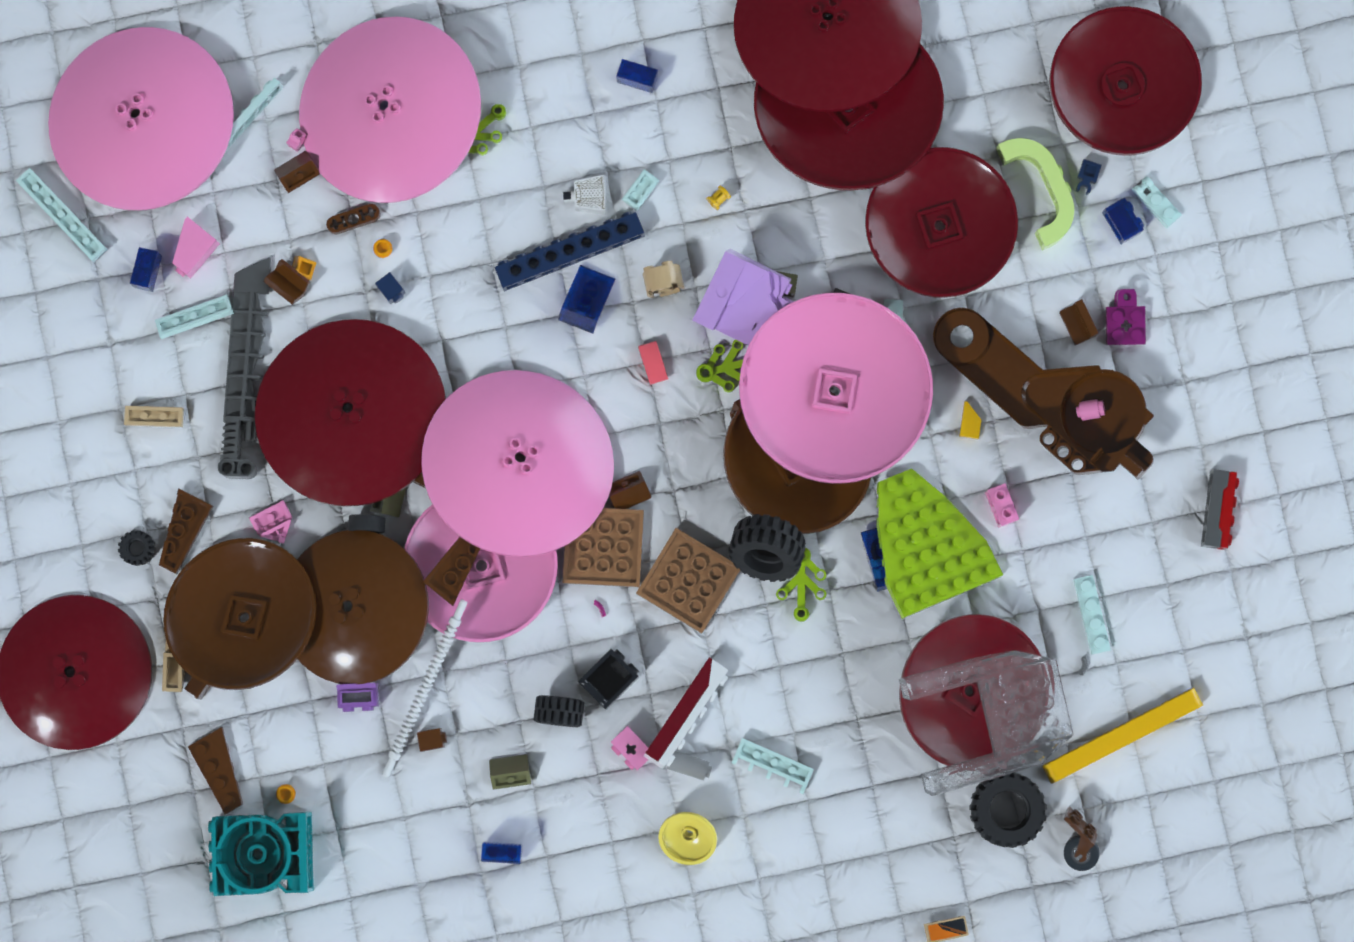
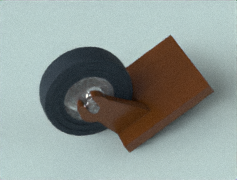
M1069 807L1066 810L1064 820L1079 835L1067 841L1064 847V859L1072 869L1087 871L1093 868L1099 859V848L1096 844L1097 830L1092 824H1087L1082 819L1083 816L1077 809L1073 810Z

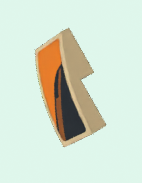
M965 916L924 924L927 942H940L969 935Z

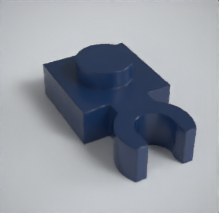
M1083 159L1077 176L1082 181L1077 185L1076 192H1079L1081 186L1087 189L1085 195L1091 192L1090 183H1096L1101 164Z

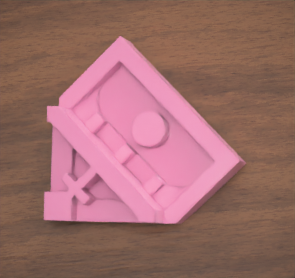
M283 499L254 514L249 519L260 537L284 544L292 515Z

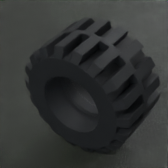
M537 696L533 720L541 724L580 727L582 726L585 702L567 697Z

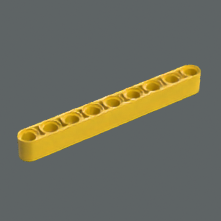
M1195 688L1189 689L1044 764L1042 768L1050 783H1055L1202 707L1203 703Z

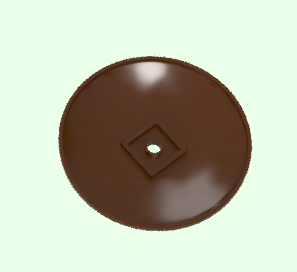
M829 391L831 395L837 396L833 392ZM741 407L737 410L728 426L723 446L726 477L735 497L752 516L754 514H759L760 516L767 514L771 517L777 516L781 520H787L791 525H795L802 534H812L827 530L841 523L855 511L863 500L871 478L850 483H824L806 479L783 468L763 451L751 434Z
M346 530L333 533L308 547L297 560L306 570L314 588L316 619L310 640L298 660L315 675L338 684L358 685L372 683L394 673L409 660L417 649L424 635L428 620L429 598L427 586L423 582V574L414 558L394 540L365 530ZM347 601H351L353 605L349 612L344 609V604Z
M238 538L215 544L196 555L185 565L174 580L164 608L165 638L177 663L185 672L201 683L224 690L254 688L280 676L300 657L313 632L316 619V597L306 570L285 549L260 539ZM248 613L249 619L246 622H241V615Z

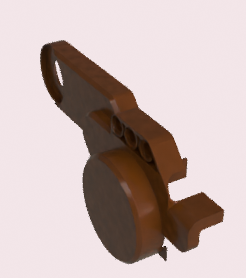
M955 308L947 311L938 319L933 331V341L941 356L1024 429L1047 427L1040 435V443L1072 473L1085 475L1112 472L1121 465L1138 480L1152 466L1154 461L1153 455L1137 440L1143 433L1145 425L1154 415L1147 409L1140 388L1128 376L1118 371L1100 369L1099 365L1043 370L986 319L972 309ZM961 325L969 327L973 332L971 344L964 348L956 347L951 341L953 329ZM1098 399V401L1103 400L1105 415L1101 416V418L1082 421L1081 417L1078 418L1076 406H1079V402ZM1048 435L1054 436L1053 443L1045 444V437ZM1067 448L1069 450L1068 455L1060 457V449ZM1082 461L1083 467L1080 470L1073 469L1074 462Z

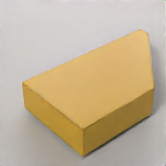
M964 401L959 437L979 439L981 419L971 405Z

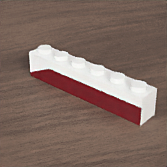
M710 657L707 659L644 754L645 758L662 769L665 765H671L675 759L673 753L676 749L681 750L686 742L683 738L687 733L691 735L697 726L694 723L697 717L702 718L707 708L704 706L708 701L712 703L718 694L715 691L718 685L723 686L728 679V676H726L728 669Z

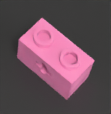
M628 726L611 741L613 744L611 749L618 756L622 754L626 758L624 762L631 770L634 768L639 770L648 761L644 757L648 747ZM628 744L630 746H636V748L634 749L636 753L634 755L632 753H630L629 755L626 753V751L628 750L626 746Z

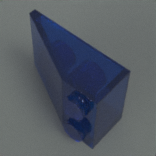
M580 265L562 305L558 320L593 334L614 285L615 278Z

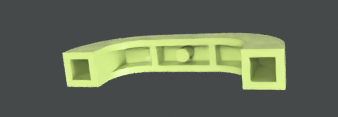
M1025 138L1004 141L996 147L1003 166L1017 160H1026L1034 164L1056 209L1054 221L1047 226L1037 229L1035 232V236L1043 251L1058 243L1072 224L1074 202L1070 194L1071 187L1068 182L1064 181L1062 167L1057 165L1052 154L1043 145Z

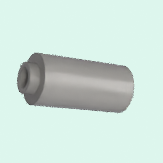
M677 751L673 753L675 759L670 766H667V769L703 781L705 777L709 778L712 769L709 766L710 762Z

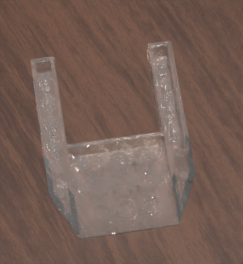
M1013 650L971 658L899 679L902 696L910 701L977 682L993 749L991 754L922 773L921 777L925 793L935 796L1041 765L1047 760L1048 756L1061 747L1062 743L1068 741L1074 735L1056 659Z

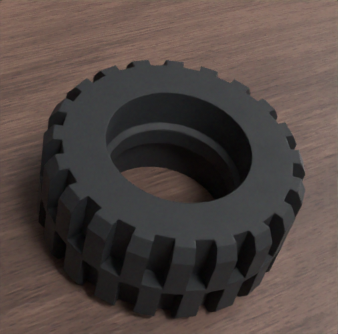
M754 514L752 517L747 516L737 523L733 531L728 553L734 566L737 569L739 568L742 573L748 574L749 577L759 578L761 581L770 580V582H776L779 580L781 582L792 578L799 572L806 548V541L802 532L798 531V528L795 525H791L789 521L781 520L777 516L771 517L767 514L763 516Z
M1010 772L994 774L985 778L976 787L975 793L972 794V802L969 806L971 822L974 823V828L980 833L981 837L994 845L1015 848L1028 844V841L1034 840L1037 837L1036 834L1041 832L1043 829L1042 824L1046 821L1047 815H1045V810H1047V804L1044 803L1045 797L1043 793L1040 792L1037 784L1033 783L1026 776ZM1004 791L1017 793L1026 805L1024 820L1014 828L998 826L990 815V804L993 798Z

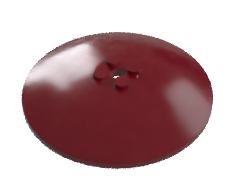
M948 147L930 148L925 156L902 176L873 188L866 208L865 229L868 244L875 260L893 281L905 289L920 295L948 298L964 295L979 289L1001 271L1008 261L1016 242L1018 215L1010 188L1002 176L990 164L967 151ZM937 221H941L944 223L945 229L939 231L935 228L934 224Z
M68 595L53 598L37 605L16 622L4 640L0 651V699L10 719L23 733L49 747L64 750H81L96 747L112 740L134 722L145 705L150 691L152 660L149 646L142 631L127 613L112 603L99 598L84 595ZM69 666L75 669V674L72 677H68L65 673Z
M962 615L948 619L932 628L912 649L900 679V709L911 737L931 758L960 770L977 771L991 769L1019 755L1038 733L1048 707V674L1037 647L1019 628L1005 620L989 615ZM971 685L973 687V693L970 696H967L965 694V688Z

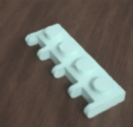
M744 738L741 739L732 760V764H736L738 758L750 762L748 771H752L754 765L768 770L767 779L770 778L772 772L786 778L783 785L785 787L788 786L790 780L802 785L799 792L801 794L804 793L814 770Z

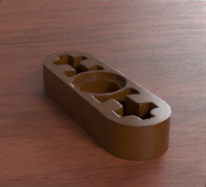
M367 204L330 217L326 225L332 234L337 235L376 222L380 218L381 213L375 204ZM369 209L376 211L374 213V217H371L370 215L364 216V218L366 219L364 221L361 214L359 213L362 211L364 215L368 214ZM356 214L359 216L356 224L349 223L348 218L350 215ZM341 218H344L348 225L345 227L344 224H340L336 230L334 227H331L334 221L342 223L343 220Z

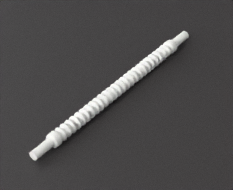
M463 599L460 600L454 616H451L448 621L449 625L446 626L445 635H442L443 640L439 641L441 645L437 646L436 655H433L434 660L430 661L432 665L428 666L427 675H424L425 680L421 681L423 685L419 686L418 695H415L416 700L412 701L414 705L410 706L409 715H406L407 720L403 721L405 725L401 726L402 730H399L400 735H397L398 740L394 741L396 745L392 746L393 750H390L388 754L389 760L382 773L385 777L390 776L396 761L400 759V752H403L402 747L406 746L404 742L408 741L409 732H412L411 727L415 726L413 722H416V717H419L418 712H421L420 707L424 706L422 703L426 701L425 697H428L429 687L433 686L431 683L435 681L434 677H437L436 672L440 671L438 667L442 666L440 663L444 661L443 657H446L445 652L449 651L447 647L451 646L449 643L453 641L452 637H455L454 632L458 631L456 628L461 624L460 619L468 603Z

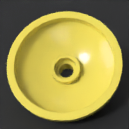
M679 812L673 814L662 823L659 830L658 839L662 851L670 859L680 864L696 865L706 861L712 856L717 845V834L713 825L706 818L696 813Z

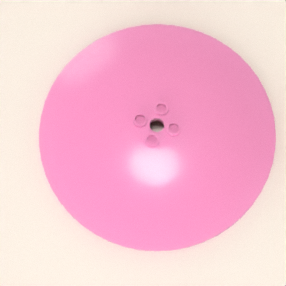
M408 17L373 19L361 23L337 37L321 53L311 68L303 87L299 108L300 130L307 134L303 144L319 173L342 192L357 199L376 203H395L413 199L431 191L449 178L468 154L476 137L480 121V87L474 68L465 52L441 29L424 21ZM383 101H388V107L385 110H381L380 104Z
M154 27L126 29L94 42L68 66L59 80L51 101L48 122L50 143L55 159L65 176L86 196L116 209H155L186 197L202 185L214 172L222 160L231 138L234 116L233 100L230 87L222 69L215 59L195 41L167 29ZM135 109H139V116L136 118H132V111Z
M823 293L804 297L788 304L773 314L760 327L750 342L743 359L739 380V396L744 419L751 434L763 451L776 463L806 479L824 483H850L865 480L886 471L899 462L912 449L922 434L929 418L933 397V379L930 364L922 344L912 329L897 314L878 302L865 297L846 293ZM830 387H838L840 394L837 396L831 395L829 392Z
M520 370L494 372L480 376L459 387L440 405L434 414L425 434L422 447L421 465L424 485L429 499L441 519L450 529L467 542L495 554L516 557L536 556L568 545L580 537L595 522L605 506L612 487L614 475L613 450L609 435L601 418L588 401L577 391L557 379L540 373ZM518 453L523 454L525 461H516L515 455Z

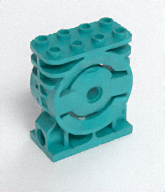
M312 812L285 813L278 820L267 815L212 817V821L208 822V831L211 833L212 840L209 841L208 845L209 853H212V861H209V872L212 873L209 890L214 896L263 894L278 887L285 893H309L314 891ZM247 823H249V834L240 841L236 851V858L241 869L250 875V885H248V877L239 870L234 857L238 840L247 832ZM268 825L271 826V831L280 838L284 847L283 863L279 870L272 875L273 883L270 885L269 873L276 869L281 860V848L277 839L268 833ZM290 831H299V833H298L299 849H298V850H297V846H296L295 839H294V837H293V835H292V833H291ZM257 848L261 849L263 852V857L261 859H257L254 856V852ZM298 856L300 874H291Z

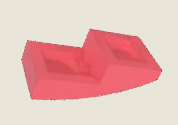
M653 341L638 346L649 384L667 380L668 376L657 342Z

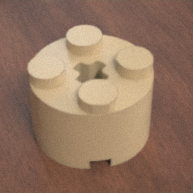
M665 261L661 263L662 266H647L643 268V279L647 296L655 298L654 294H659L660 297L680 292L679 288L684 289L680 265L673 264L672 261Z

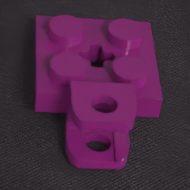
M1134 289L1117 290L1114 295V307H1106V345H1145V306H1137V294ZM1124 294L1127 295V300L1123 298ZM1125 320L1131 324L1128 331L1121 328V324H1124Z

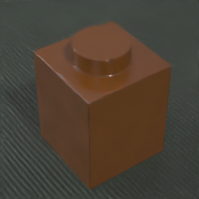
M442 728L417 732L420 752L445 748L444 743H447V736L445 731L442 732Z

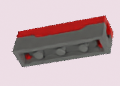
M1217 469L1210 471L1201 547L1225 550L1232 543L1230 527L1234 525L1232 510L1236 507L1237 497L1234 496L1235 489L1239 485V478H1236L1237 472Z

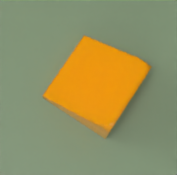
M295 256L292 267L308 280L312 279L316 262L301 256Z

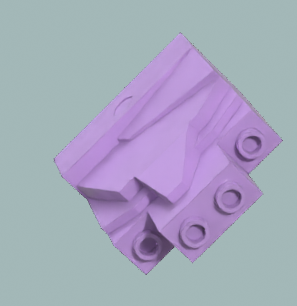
M728 249L723 255L693 321L711 330L716 329L749 345L760 327L773 314L794 302L784 297V294L788 295L791 290V278L732 249Z

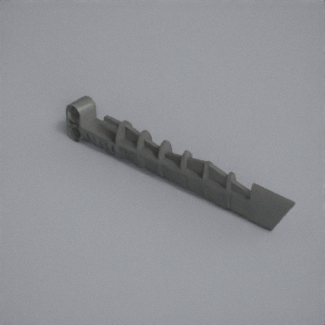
M271 258L257 262L234 274L232 299L234 314L231 315L223 415L225 426L222 428L225 430V433L222 434L224 440L221 441L224 447L221 448L223 454L220 455V462L218 463L219 473L229 479H252L257 475L256 465L250 460L240 459L243 424H245L244 441L255 442V402L257 397H254L252 380L263 379L262 376L253 375L257 359L264 358V355L259 354L263 339L266 337L262 316L267 315V312L261 311L258 294H269V286L263 281L271 272ZM231 464L232 470L229 473H225L224 467ZM246 465H251V471L248 474H244L243 468Z

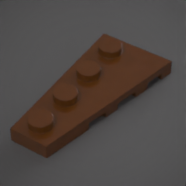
M178 488L177 499L173 507V514L167 530L168 534L164 542L159 566L178 574L214 506Z
M459 536L423 582L454 606L481 548L472 545Z
M221 727L189 745L188 748L224 814H228L242 806L243 801L234 774V767L229 755L224 729Z

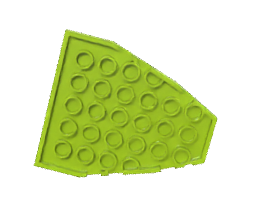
M913 469L877 483V531L880 549H882L883 554L882 566L885 568L886 575L884 580L902 619L1003 576L985 538L940 491Z

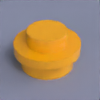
M386 239L376 241L373 246L374 253L380 258L390 256L393 250L392 244Z
M281 785L276 791V798L282 804H289L295 799L296 792L291 785Z

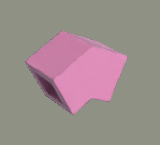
M296 128L290 134L286 144L298 152L307 134Z

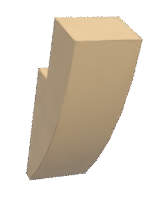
M166 641L165 652L163 653L162 691L182 692L185 671L173 657Z

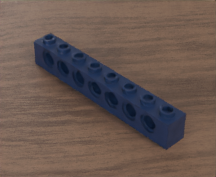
M630 211L622 214L619 219L614 220L612 218L604 221L601 226H590L586 229V232L580 234L578 232L572 233L568 236V239L563 241L561 239L552 241L551 245L545 248L539 246L527 255L526 253H521L509 262L508 260H503L494 268L505 292L643 238L645 233L637 213ZM619 226H626L627 231L619 233L617 228ZM606 232L610 237L607 240H601L599 238L600 234ZM585 239H589L592 241V244L589 247H584L582 242ZM567 246H572L574 252L566 254L564 249ZM554 253L557 257L554 261H549L546 259L547 255ZM537 260L539 265L536 268H531L529 266L530 261ZM514 267L521 268V272L518 275L511 273Z

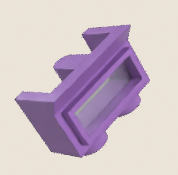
M378 683L336 685L338 708H343V712H353L354 708L362 707V711H372L374 707L379 706Z

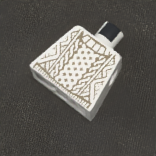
M604 175L574 181V191H563L564 202H575V209L578 212L606 215Z

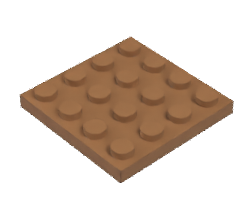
M603 508L588 530L565 546L563 583L640 587L644 510Z
M675 528L636 594L702 634L740 572V569H737L729 559Z

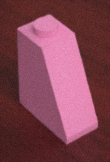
M189 217L184 221L172 263L177 267L175 271L182 277L187 275L191 279L220 243Z

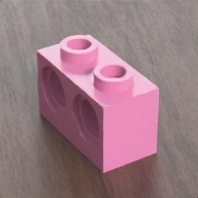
M1006 483L985 492L998 528L1019 520Z

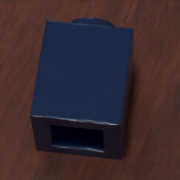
M390 272L375 283L390 304L393 302L396 304L404 298V289Z

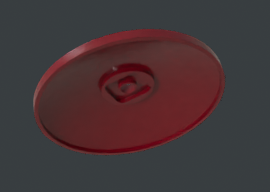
M1120 6L1092 13L1076 23L1066 33L1052 59L1049 84L1053 105L1059 118L1077 139L1104 153L1131 156L1159 149L1171 142L1185 129L1199 104L1202 90V73L1192 44L1174 23L1147 9ZM1125 81L1128 85L1127 89H1120L1118 82Z

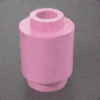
M1098 399L1079 402V406H1076L1078 418L1081 417L1082 421L1101 418V416L1105 415L1103 400L1098 401Z

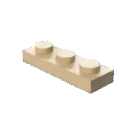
M125 406L124 425L183 427L184 408Z

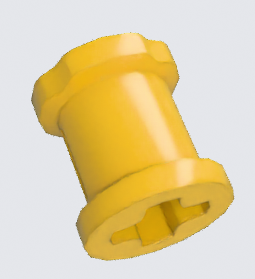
M720 185L718 190L712 196H708L706 200L714 209L718 210L720 209L719 206L726 199L731 198V195Z

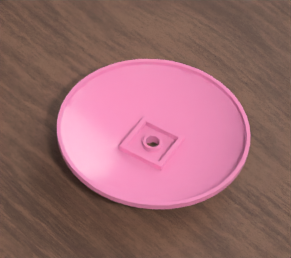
M431 505L422 513L412 527L404 549L414 558L425 579L459 538V535L450 529L441 519L434 506ZM480 549L454 606L427 586L429 598L427 622L438 631L444 633L447 630L446 626L449 625L450 617L454 616L460 600L463 599L468 603L460 619L461 624L456 628L458 631L454 632L455 637L452 638L468 642H492L518 633L537 618L552 595L557 577V551L536 556L516 557L495 554ZM485 561L487 563L486 570L478 571L476 568L477 563Z

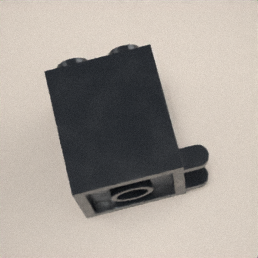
M610 649L578 681L605 710L639 678L637 675L639 670L632 663L627 665L623 661L625 656L618 649L615 651ZM615 660L630 673L625 678L611 666Z

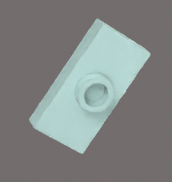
M644 169L624 195L622 201L638 211L660 180Z

